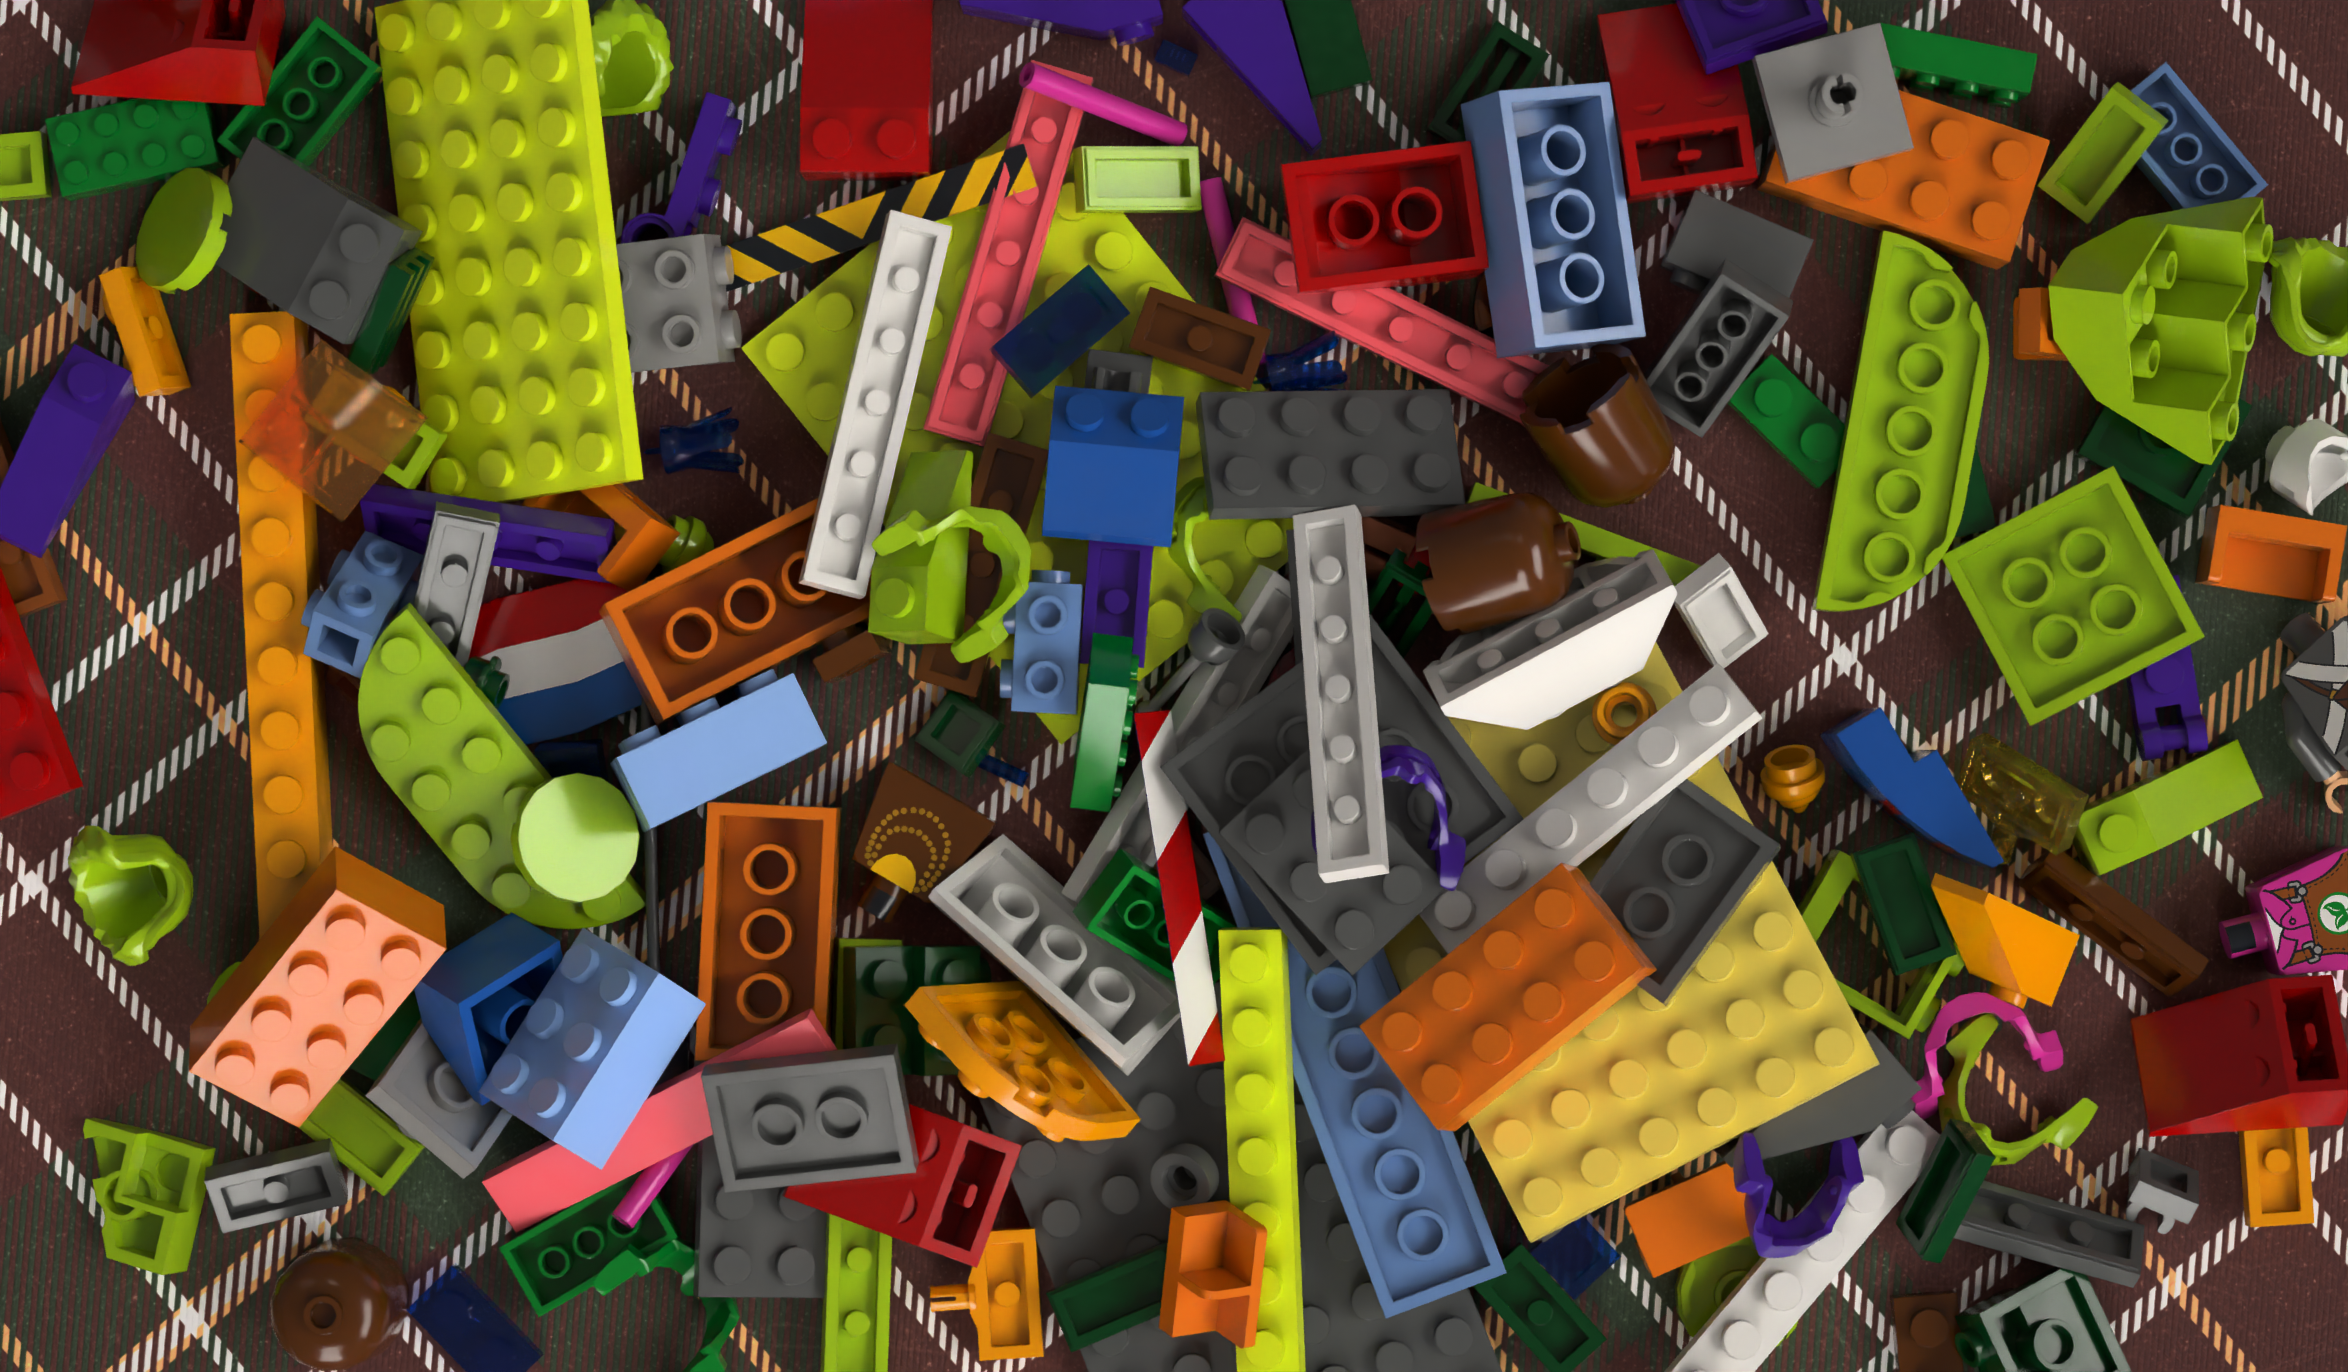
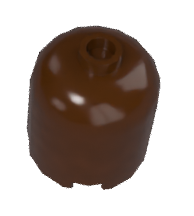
M1597 344L1591 347L1595 357L1584 359L1572 366L1563 357L1539 373L1522 393L1521 397L1527 408L1525 413L1520 414V419L1564 489L1583 504L1592 507L1609 508L1621 504H1634L1646 498L1669 470L1675 445L1669 425L1632 352L1620 344Z
M1531 492L1507 494L1424 513L1417 524L1416 550L1417 552L1428 550L1429 563L1433 575L1431 578L1422 580L1423 590L1432 612L1445 631L1458 628L1459 636L1533 615L1556 605L1567 595L1574 576V560L1579 559L1581 556L1580 540L1574 525L1569 521L1564 522L1559 512L1545 498Z
M357 1237L331 1238L306 1250L278 1278L270 1300L271 1326L280 1346L298 1363L320 1371L347 1370L383 1353L399 1335L404 1319L409 1312L408 1283L398 1262L393 1257H388L377 1246L366 1243L363 1239Z

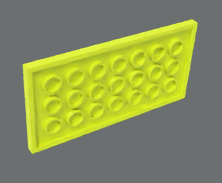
M403 0L374 7L380 62L383 69L382 79L398 218L423 231L415 247L435 258L410 312L421 418L448 435L427 469L430 492L507 503L643 480L588 0Z

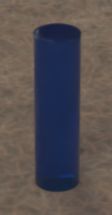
M986 754L978 765L979 768L1022 788L1030 774L989 754Z

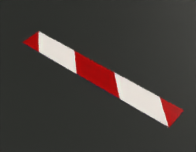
M1171 710L1133 713L1188 1067L1225 1061L1186 804L1181 794L1160 768L1178 754Z

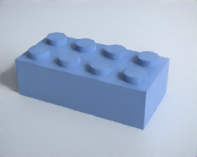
M1599 82L1501 90L1461 104L1466 141L1471 140L1489 268L1485 270L1497 358L1588 349L1597 344H1618L1645 337L1646 332L1610 83Z

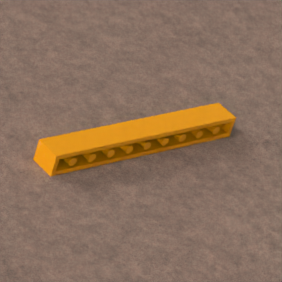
M286 311L229 314L259 940L333 850L324 663L303 654L309 627L301 624L303 612L311 595L316 589L320 590L313 429L302 421L311 407L308 325Z

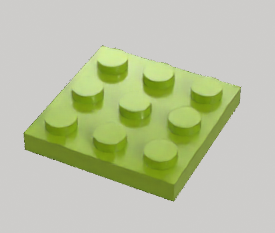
M2114 466L1945 553L1942 557L2030 726L2057 714L2205 637Z

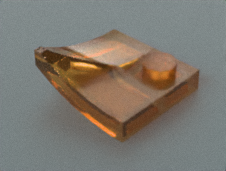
M321 339L241 437L239 442L337 520L343 522L428 417L373 379Z

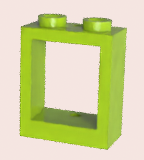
M1831 849L1798 906V910L1815 942L1820 937L1851 881L1854 880L1860 884L1851 856L1840 850ZM1947 922L1946 925L1957 954L1922 966L1895 1013L1835 979L1848 1005L1901 1037L1910 1039L1915 1029L1923 1033L1931 1024L1941 1005V1000L1934 995L1945 976L1948 974L1955 978L1965 965Z

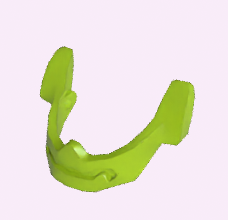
M1204 476L1196 477L1186 483L1176 494L1171 547H1168V554L1192 581L1193 590L1187 599V603L1201 614L1210 608L1221 609L1229 613L1240 623L1242 613L1218 591L1220 587L1212 582L1210 575L1204 574L1195 558L1191 543L1193 527L1196 523L1204 521L1208 517Z
M965 506L937 519L927 520L917 510L912 509L889 525L872 542L873 549L880 556H886L906 547L914 541L919 546H923L927 542L933 541L936 535L947 528L969 527L981 532L984 536V547L989 552L997 554L1000 558L1002 577L998 592L991 605L984 611V614L976 623L951 645V652L959 663L970 662L984 656L997 648L1008 637V633L1002 623L1003 616L1028 590L1031 549L1028 540L1019 525L1002 510Z
M1991 1013L1973 1016L1952 1036L1946 1045V1049L1954 1058L1955 1065L1943 1084L1945 1095L1937 1097L1942 1132L1950 1118L1969 1122L1996 1157L1991 1166L2015 1164L2044 1143H2053L2062 1150L2068 1149L2088 1126L2098 1109L2097 1104L2088 1098H2082L2058 1119H2055L2053 1116L2046 1118L2043 1123L2038 1125V1129L2031 1137L2011 1143L1995 1141L1991 1137V1130L1985 1124L1974 1123L1970 1119L1965 1107V1086L1969 1073L1974 1067L1980 1051L1999 1025L1998 1020Z

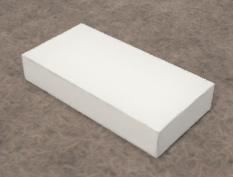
M1719 553L1674 586L1678 593L1674 600V605L1705 658L1713 667L1718 663L1723 668L1727 667L1769 634L1732 567Z

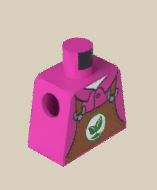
M2338 845L2327 848L2247 885L2245 891L2251 914L2219 922L2221 941L2229 959L2261 951L2267 972L2276 975L2348 970V846Z

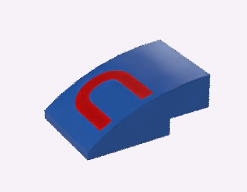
M1881 707L1861 709L1820 734L1835 759L1857 786L1882 811L1909 832H1914L1916 837L1939 851L1973 866L1994 868L2004 862L1937 750H1916L1909 755Z

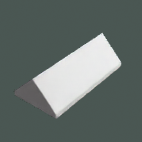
M1002 834L931 891L928 898L944 915L1128 1076L1180 1018L1175 984L1164 975L1085 929L1072 912L1077 903L1061 894L1064 887L1009 838Z

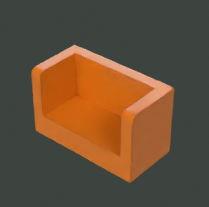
M623 483L525 499L522 506L613 519L617 544L599 566L597 573L606 581L627 591L639 587L680 535L679 531Z
M2226 505L2209 507L2206 513L2195 583L2319 604L2334 602L2337 594L2347 525Z

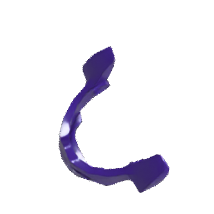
M1387 745L1380 748L1382 778L1395 775L1400 776L1411 784L1416 785L1422 782L1424 783L1425 790L1433 794L1435 799L1434 819L1427 848L1435 851L1437 876L1441 887L1455 891L1464 868L1466 840L1452 833L1448 828L1446 789L1436 766L1426 753L1410 746ZM1313 811L1311 815L1312 847L1317 854Z
M1743 1133L1738 1139L1734 1152L1733 1173L1735 1188L1739 1192L1746 1193L1744 1208L1749 1234L1758 1255L1764 1258H1784L1797 1255L1828 1236L1832 1232L1833 1226L1845 1206L1849 1194L1864 1182L1858 1148L1853 1137L1834 1141L1830 1154L1829 1175L1812 1202L1797 1217L1780 1222L1770 1214H1765L1773 1187V1180L1769 1175L1765 1174L1760 1149L1753 1133Z

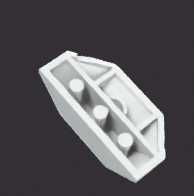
M1653 549L1639 552L1635 557L1618 556L1586 563L1574 569L1571 587L1567 595L1556 605L1533 615L1459 636L1447 647L1441 659L1432 661L1423 672L1445 716L1529 730L1546 720L1558 717L1567 709L1595 694L1617 686L1624 679L1643 670L1678 593Z

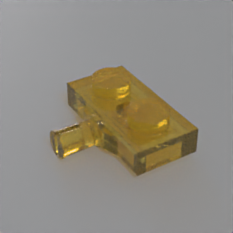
M1987 732L1971 739L1957 780V784L1966 799L1978 806L1987 818L1993 822L1994 828L1990 839L2004 860L2000 865L2011 862L2018 837L2031 839L2056 856L2069 849L2089 796Z

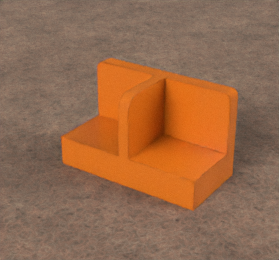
M1725 1161L1686 1178L1680 1172L1670 1175L1673 1184L1629 1202L1624 1206V1213L1637 1241L1635 1245L1646 1269L1653 1278L1750 1236L1744 1208L1746 1193L1736 1190L1733 1167L1731 1168Z
M1227 1200L1172 1207L1159 1328L1172 1338L1217 1331L1241 1349L1253 1347L1256 1339L1267 1241L1266 1227Z

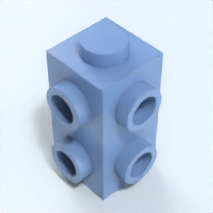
M367 531L363 533L352 552L342 549L330 570L327 580L328 589L326 592L316 589L303 612L301 624L309 627L303 654L361 679L370 652L389 621L409 602L413 605L424 555Z
M1032 570V579L1029 582L1028 590L1003 616V625L1007 633L1015 634L1014 660H1001L1000 698H1012L1011 711L1077 715L1083 585L1070 584L1071 572Z

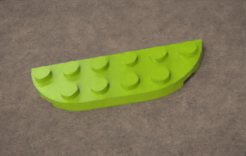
M1885 230L1879 234L1812 610L1846 612L1882 604L1910 589L1936 567L1951 545L1961 522L1989 368V344L1985 323L1977 302L1973 301L1964 284L1952 271L1953 267L1941 256L1913 239Z
M409 602L389 621L375 642L362 672L358 694V714L362 737L371 760L389 787L468 883L487 901L507 914L514 913L529 923L550 928L586 929L619 921L645 907L646 893L630 873H628L622 884L604 897L575 903L552 898L546 893L542 894L528 884L515 864L510 841L512 824L516 823L517 814L521 809L519 806L526 794L546 779L552 777Z

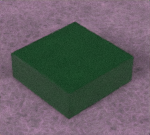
M948 690L914 740L957 771L970 778L1006 726L959 692Z

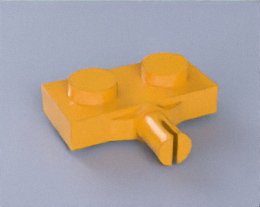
M1035 1227L991 1229L978 1267H972L968 1284L930 1285V1298L955 1297L931 1300V1312L970 1309V1315L978 1331L979 1361L1043 1357L1044 1345Z

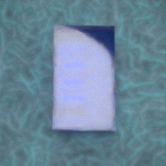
M1163 39L1154 62L1189 77L1198 59V55Z

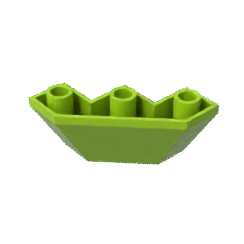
M2246 197L2131 218L2071 250L2048 285L2054 341L2094 398L2201 464L2212 465L2225 441H2232L2238 428V400L2247 353L2251 350L2256 335L2255 312L2264 265L2268 261L2273 247V228L2270 224H2265L2263 198Z

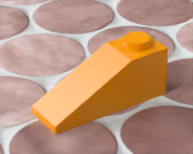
M1935 873L1931 887L1968 972L1992 983L1988 994L2011 1005L2024 1009L2027 999L2030 998L2052 1007L2080 935L1991 893Z

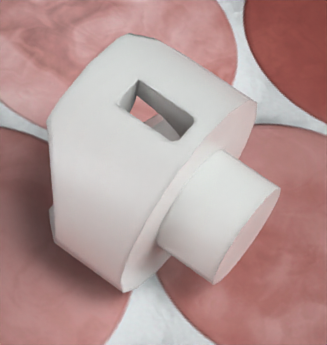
M2319 418L2308 420L2296 429L2291 426H2285L2278 430L2268 443L2265 458L2272 465L2269 480L2272 490L2312 516L2314 508L2324 498L2348 482V436Z

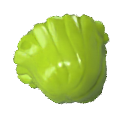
M607 0L600 9H597L590 16L601 116H618L658 110L663 94L670 85V72L674 69L670 60V41L667 30L647 4H637L635 0Z
M2288 237L2273 241L2271 255L2268 260L2272 264L2270 321L2278 336L2295 352L2309 357L2317 355L2346 356L2348 354V247H2337L2330 240L2306 239L2305 237L2298 239Z
M85 826L78 836L74 837L73 846L70 848L71 852L67 858L72 870L68 881L74 889V900L83 909L84 921L93 929V935L101 941V945L111 950L113 959L121 961L127 966L141 965L149 960L148 950L152 949L161 937L174 930L187 916L193 899V875L186 860L179 854H176L174 849L161 836L150 834L111 835L107 830H103L99 826Z

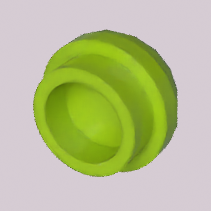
M677 515L669 517L667 522L679 531L680 535L658 564L662 565V572L665 574L714 550L712 536L707 532L703 521L693 516H688L686 519Z

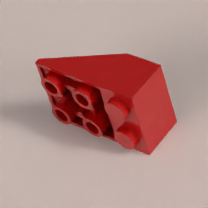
M94 0L71 85L72 94L265 106L286 17L284 0Z
M1677 4L1597 15L1605 81L1610 83L1627 204L1691 195L1695 190L1708 193L1749 187L1758 178L1749 112L1738 64L1706 75Z
M2333 975L2265 979L2131 1018L2130 1020L2149 1137L2343 1125L2348 1110V1052Z
M909 1104L919 1157L916 1173L785 1186L782 1194L783 1197L977 1268L1022 1146Z

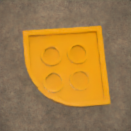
M1020 981L919 987L904 1005L919 1022L918 1030L922 1037L935 1048L942 1050L959 1069L958 1078L967 1090L980 1098H988L990 1096L1007 1110L1036 1126L1044 1136L1052 1141L1062 1142L1065 1138L1094 1141L1126 1137L1141 1120L1038 997Z

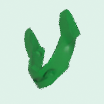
M676 1238L649 1253H641L632 1244H627L600 1270L593 1281V1285L602 1296H605L636 1275L641 1278L647 1273L652 1272L655 1267H668L682 1275L681 1291L686 1296H693L695 1244ZM699 1297L706 1310V1331L698 1353L682 1372H725L727 1363L721 1354V1348L740 1318L736 1298Z

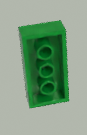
M317 16L273 70L265 106L245 105L217 141L241 160L252 138L257 137L309 167L382 77L383 69Z
M1880 22L1895 79L1909 82V88L1912 90L1933 92V87L1949 90V97L1960 100H1972V95L1988 98V105L2000 108H2010L2011 103L2017 104L2030 94L2038 54Z
M136 98L45 119L61 195L69 201L168 180L185 168H201L208 171L225 167L221 144L217 141L219 135L211 103Z
M1093 633L1074 756L1071 808L1110 812L1112 796L1120 797L1123 773H1117L1116 771L1122 772V768L1126 763L1128 742H1121V740L1127 741L1128 735L1130 736L1133 711L1126 710H1132V705L1135 704L1138 680L1133 679H1137L1139 655L1132 654V637Z
M1119 848L1072 912L1085 929L1175 982L1158 871L1122 848ZM1200 897L1213 984H1215L1220 978L1218 930L1237 927L1233 916Z
M643 1170L573 1204L499 1247L538 1317L593 1287V1281L600 1270L625 1245L632 1244L641 1253H649L682 1234L659 1193L633 1229L626 1227L612 1216L615 1208Z

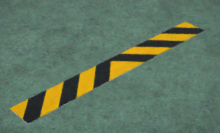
M1021 144L726 245L731 251L734 265L733 284L726 285V291L729 292L876 242L881 238L885 217L890 210L930 221H937L990 203L993 189L995 188V191L997 189L1004 162L1010 176L1005 197L1014 195L1013 189L1016 194L1037 187L1025 146Z

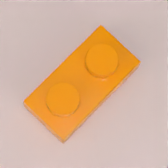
M118 267L98 275L104 290L102 298L104 311L110 322L116 326L125 353L123 355V366L132 372L133 384L137 388L139 397L171 395L191 387L159 290L148 286L139 276L137 267Z
M2308 1127L2238 1131L2245 1225L2248 1227L2314 1223Z

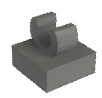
M1089 349L1084 388L1149 394L1153 357Z
M2139 1148L2129 1166V1194L2126 1198V1220L2134 1222L2139 1211L2146 1207L2159 1213L2157 1217V1232L2163 1235L2173 1228L2175 1219L2189 1224L2199 1206V1171Z

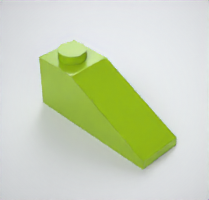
M969 450L911 452L885 529L912 509L917 510L925 519L934 520L965 506H971L973 452ZM969 527L944 529L936 535L933 541H929L923 546H919L914 541L906 547L886 556L876 554L871 571L869 633L904 644L954 643L964 634Z
M2235 739L2061 815V818L2081 864L2093 874L2102 875L2160 850L2262 799L2263 796L2239 741Z

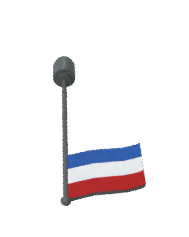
M650 574L641 585L650 581ZM576 579L497 598L481 605L468 661L474 655L489 661L493 656L501 659L502 666L500 671L509 674L510 681L506 696L498 712L526 746L581 733L640 706L641 731L654 726V719L599 613V610L605 603L629 591L612 583ZM657 827L644 832L647 966L661 974ZM688 1042L681 1043L654 1087L689 1070Z

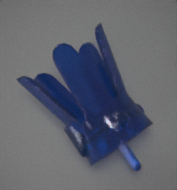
M1335 331L1328 332L1292 351L1265 354L1269 376L1254 381L1253 384L1270 383L1272 391L1345 390L1319 388L1341 384L1348 380V375L1342 370L1340 362L1329 360L1304 364L1331 351L1338 345L1339 338L1335 336Z
M732 407L689 424L660 425V447L645 450L647 455L661 453L667 475L689 469L740 473L737 466H741L744 463L742 456L739 454L712 452V450L728 447L732 443L733 438L730 433L737 430L739 421L735 418L715 421L728 415L732 411Z

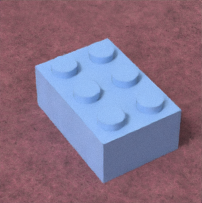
M771 669L738 685L739 687L734 689L738 699L721 708L716 698L713 697L683 711L676 717L680 727L661 736L657 726L654 725L621 741L618 747L622 755L615 758L610 765L630 806L635 812L643 832L651 830L827 744L794 673L778 680L774 669Z
M582 928L478 1092L549 1139L602 1170L706 1003L659 972Z

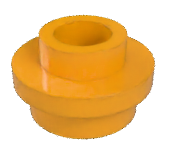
M1621 682L1613 688L1603 690L1598 695L1592 708V721L1599 736L1607 743L1615 746L1657 713V708L1653 698L1644 688L1634 683ZM1623 705H1630L1637 710L1636 721L1628 727H1620L1613 721L1615 710Z

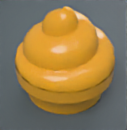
M1786 745L1774 749L1766 755L1764 759L1765 767L1760 774L1763 791L1771 799L1779 801L1783 807L1793 809L1796 813H1802L1807 809L1809 803L1816 798L1825 782L1824 764L1816 758L1815 751L1805 745Z

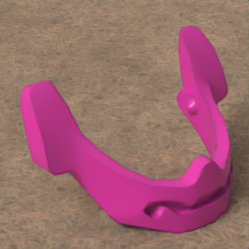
M1974 992L1959 995L1939 1011L1929 1030L1924 1046V1076L1916 1081L1922 1089L1911 1097L1916 1104L1914 1107L1915 1113L1923 1120L1929 1118L1938 1109L1937 1097L1945 1095L1942 1086L1943 1079L1937 1071L1936 1051L1946 1044L1947 1032L1953 1024L1982 1013L1995 1014L2004 1022H2010L2022 1035L2024 1048L2028 1050L2032 1060H2036L2040 1070L2043 1072L2057 1070L2063 1065V1049L2056 1030L2042 1034L2036 1033L2020 1008L1988 993Z

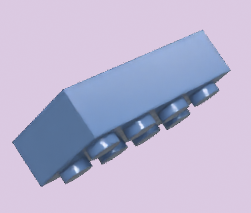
M2167 62L2159 66L2130 90L2169 120L2136 165L2173 210L2254 197L2268 186L2266 181Z

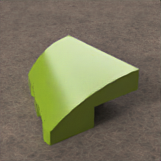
M86 1118L83 1127L84 1138H93L100 1172V1178L93 1179L92 1181L96 1201L103 1208L105 1215L102 1236L106 1257L159 1275L187 1271L207 1189L204 1182L205 1169L212 1166L216 1148L136 1126L98 1118Z

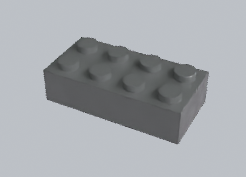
M1725 258L1644 373V377L1662 413L1703 438L1790 317L1793 300Z

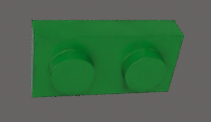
M1771 353L1741 383L1727 404L1814 489H1817L1838 468L1845 424Z

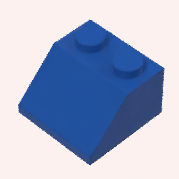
M1055 386L1042 536L1171 547L1184 397Z
M514 913L508 914L440 956L414 988L424 1028L473 1100L482 1106L491 1100L478 1091L563 959L558 939Z

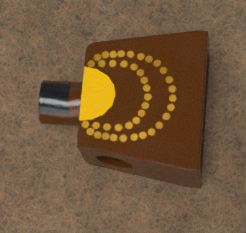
M889 762L883 773L852 858L875 872L857 905L877 918L890 923L908 892L931 904L932 901L928 898L931 891L969 860L993 831L997 822L895 762Z

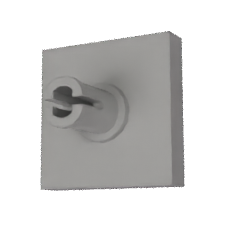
M1880 23L1756 55L1752 59L1785 184L1900 154L1914 148Z
M421 1018L365 1095L396 1122L397 1127L404 1135L417 1139L463 1179L478 1167L513 1116V1114L493 1101H489L482 1106L473 1100L424 1028Z

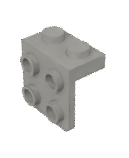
M697 234L616 244L631 373L735 362L734 348H740L742 343L741 324L737 311L729 310L726 285L733 284L734 265L729 247H721L720 235Z

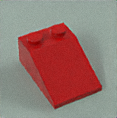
M805 0L800 100V173L805 181H916L932 175L933 0Z
M1471 140L1280 165L1298 294L1416 286L1477 277L1489 268Z

